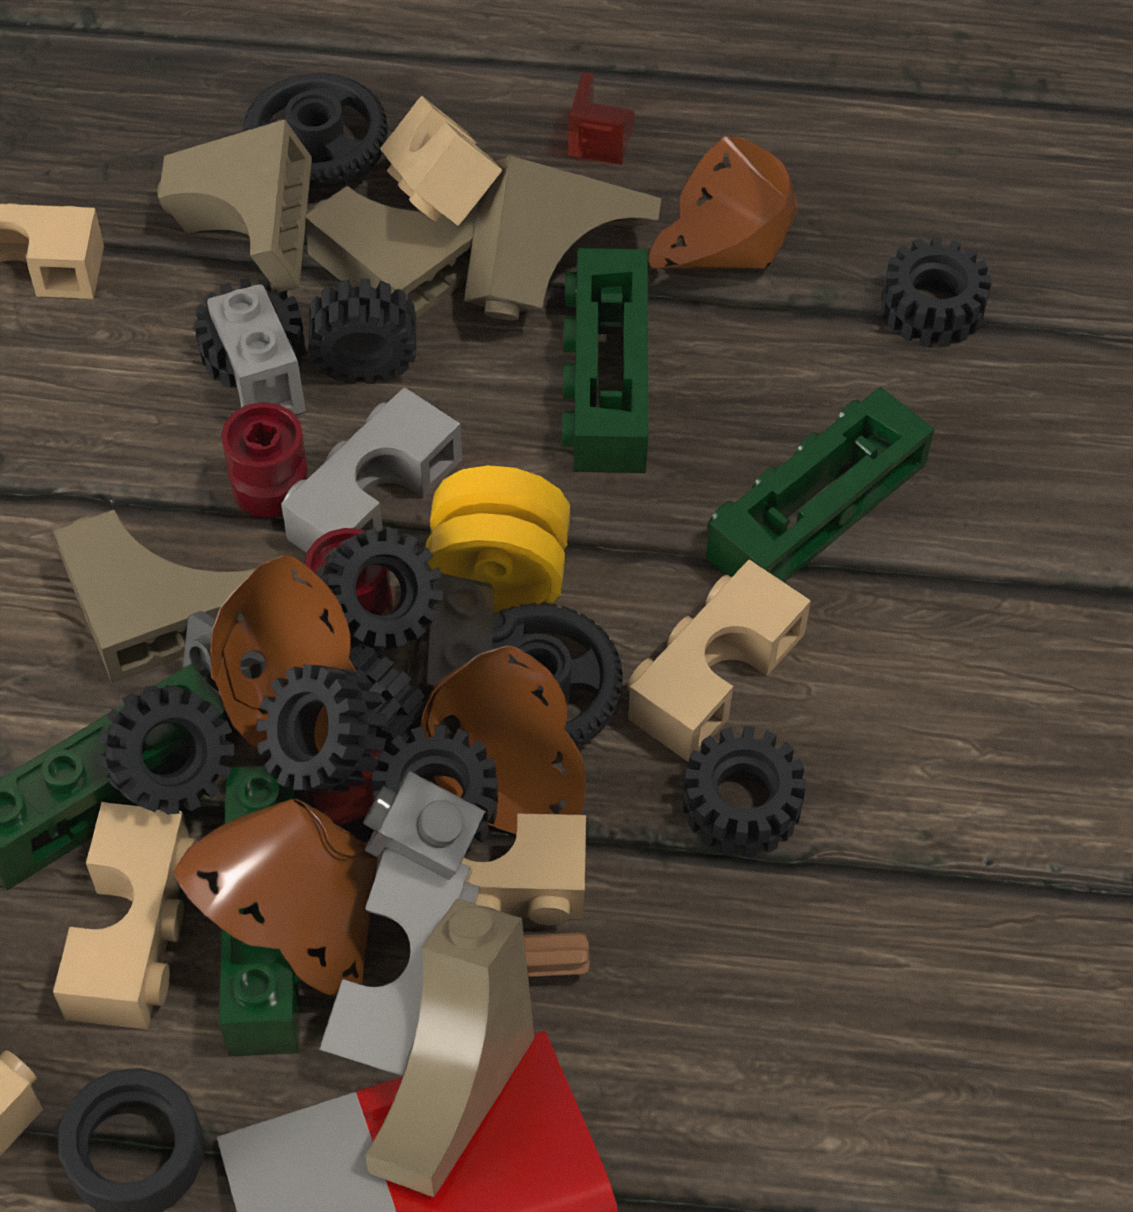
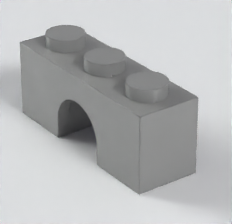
M404 387L388 403H381L375 407L369 415L366 424L348 441H341L336 444L328 454L325 463L307 480H300L291 487L284 502L281 503L287 540L307 553L314 541L329 531L341 528L362 529L364 531L376 529V531L383 530L380 502L367 494V492L379 485L398 484L424 498L462 461L461 424Z
M385 847L365 910L394 920L403 927L410 941V959L401 976L385 986L367 987L342 979L320 1050L404 1076L412 1051L421 1008L423 990L422 947L456 899L476 904L480 886L469 883L472 873L470 866L461 863L456 874L448 880Z

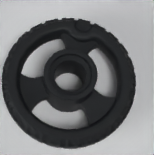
M305 73L301 76L295 75L292 78H285L284 81H278L276 85L272 84L253 100L245 115L243 132L269 124V120L286 107L287 123L312 157L309 190H312V188H317V190H321V188L329 189L331 186L338 187L339 184L345 185L348 181L356 180L357 176H363L379 161L383 154L380 148L388 139L386 113L376 95L370 89L365 88L363 84H358L355 80H351L348 77L342 78L341 75L334 76L331 73H311L307 75ZM351 106L367 121L368 133L364 140H353L344 136L343 107Z
M536 603L520 604L518 608L511 606L508 609L500 610V614L494 613L489 618L483 620L482 625L478 624L468 635V639H465L456 659L455 670L481 653L508 645L517 647L527 653L551 672L565 695L567 705L570 702L571 690L581 689L595 694L594 701L584 712L566 722L565 730L577 748L579 744L584 745L596 737V733H600L608 725L610 718L616 712L623 684L622 664L619 653L603 628L595 625V621L583 613L579 615L577 610L569 609L566 606L559 608L557 604L541 603V605H536ZM529 631L554 632L578 642L588 652L579 658L571 659L568 648L559 639L547 634L538 633L526 636L523 634ZM508 654V662L528 668L524 664L517 662L512 655ZM539 685L538 689L532 691V693L544 705L548 706L547 700L542 696L544 688Z

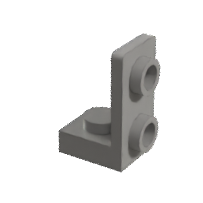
M258 284L209 298L207 300L208 310L233 367L241 408L248 404L268 402L280 404L291 410L295 415L306 412L298 361L264 286Z

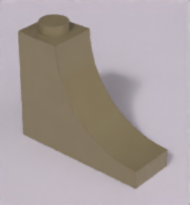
M285 119L164 156L161 182L157 186L158 199L163 210L169 215L172 214L187 234L206 230H230L246 234L250 237L251 258L278 293L300 287L306 224L305 215L307 213L312 157Z
M507 156L495 161L502 169V172L478 201L464 302L485 307V316L510 321L518 320L519 313L542 308L551 275L564 253L575 241L597 226H618L631 229L658 221L661 198L514 156Z
M346 186L329 199L317 203L305 215L308 254L340 281L349 280L352 287H359V279H370V287L377 288L380 281L389 283L390 294L398 288L406 293V301L410 299L413 301L417 319L467 282L478 204L472 208L461 224L457 226L443 214L435 222L421 211H409L382 205Z
M114 509L96 516L79 518L68 526L53 530L64 567L112 683L184 657L189 615L203 611L216 619L220 607L233 591L255 570L232 572L206 571L168 561L141 545L126 530ZM239 613L236 617V620H243L245 618V615L243 613Z
M460 899L454 901L422 947L423 990L412 1051L391 1109L375 1140L365 1154L369 1174L433 1197L437 1194L535 1038L522 918Z

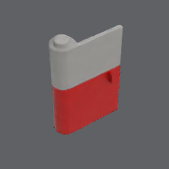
M546 1030L534 1034L533 1042L435 1197L369 1174L365 1154L375 1140L391 1109L403 1077L217 1137L237 1212H618L604 1165Z

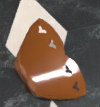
M725 135L707 151L689 177L679 198L680 218L662 230L656 237L649 252L648 262L653 269H765L767 264L770 267L782 248L785 235L798 214V202L784 163L769 151L745 138ZM729 153L731 167L714 171V167L722 163L724 155ZM706 188L707 193L713 198L698 206V200L703 197L701 190ZM679 236L684 237L686 247L671 248L672 245L678 243L677 239ZM665 259H669L670 261L678 265L665 267V265L668 264V262H666Z
M285 554L260 564L220 607L212 629L210 645L211 679L217 684L223 706L232 725L250 745L257 749V743L267 740V732L257 731V719L268 720L269 711L267 714H261L260 706L264 696H277L270 686L276 678L287 679L286 670L292 667L303 668V664H313L356 671L349 659L351 639L348 623L339 601L328 585L297 558ZM291 568L295 569L299 577L310 583L312 587L295 581ZM325 608L328 610V621L331 623L334 633L320 619ZM239 613L245 615V618L241 621L236 620ZM254 650L263 656L266 665L260 676L249 679L242 674L240 660L244 654ZM325 705L319 712L315 723L314 737L318 752L323 748L329 730V719Z
M507 645L477 655L434 684L421 721L425 738L435 737L434 725H440V722L445 717L454 715L460 721L459 729L469 733L470 747L479 739L486 747L487 759L493 757L496 765V778H498V804L494 825L488 823V825L517 835V814H553L549 806L559 803L562 799L566 800V804L559 811V815H581L586 791L583 760L576 744L565 730L568 714L565 695L558 681L545 666L519 648ZM508 654L512 655L517 662L524 664L528 668L508 662ZM539 685L544 688L542 696L547 700L548 706L544 705L532 693V691L538 689ZM558 751H561L563 755L561 764L566 770L567 776L552 765ZM442 775L432 776L437 786L459 798L461 797L463 790L455 779Z
M291 799L239 816L220 826L187 849L173 873L187 897L221 929L251 946L280 948L296 976L311 987L330 996L337 997L342 979L362 985L371 913L365 910L375 880L377 857L365 851L367 846L365 842L335 825L328 815L303 801ZM197 871L205 873L218 872L217 886L219 892L217 894L210 890L208 880L201 879L196 875ZM257 902L265 922L260 924L254 919L252 914L242 915L239 913V909L246 908ZM325 946V967L321 966L318 957L308 955L307 950L309 948L318 949ZM355 962V968L358 973L357 979L352 974L343 977L342 973Z

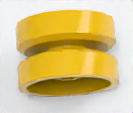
M487 465L462 469L443 479L434 492L430 515L431 535L428 537L425 547L434 556L427 561L430 569L440 568L442 579L434 581L435 590H443L442 601L454 609L481 617H490L494 613L498 615L500 610L508 609L511 606L518 608L520 604H553L562 592L565 563L564 549L567 547L570 524V504L562 491L539 475L513 467Z

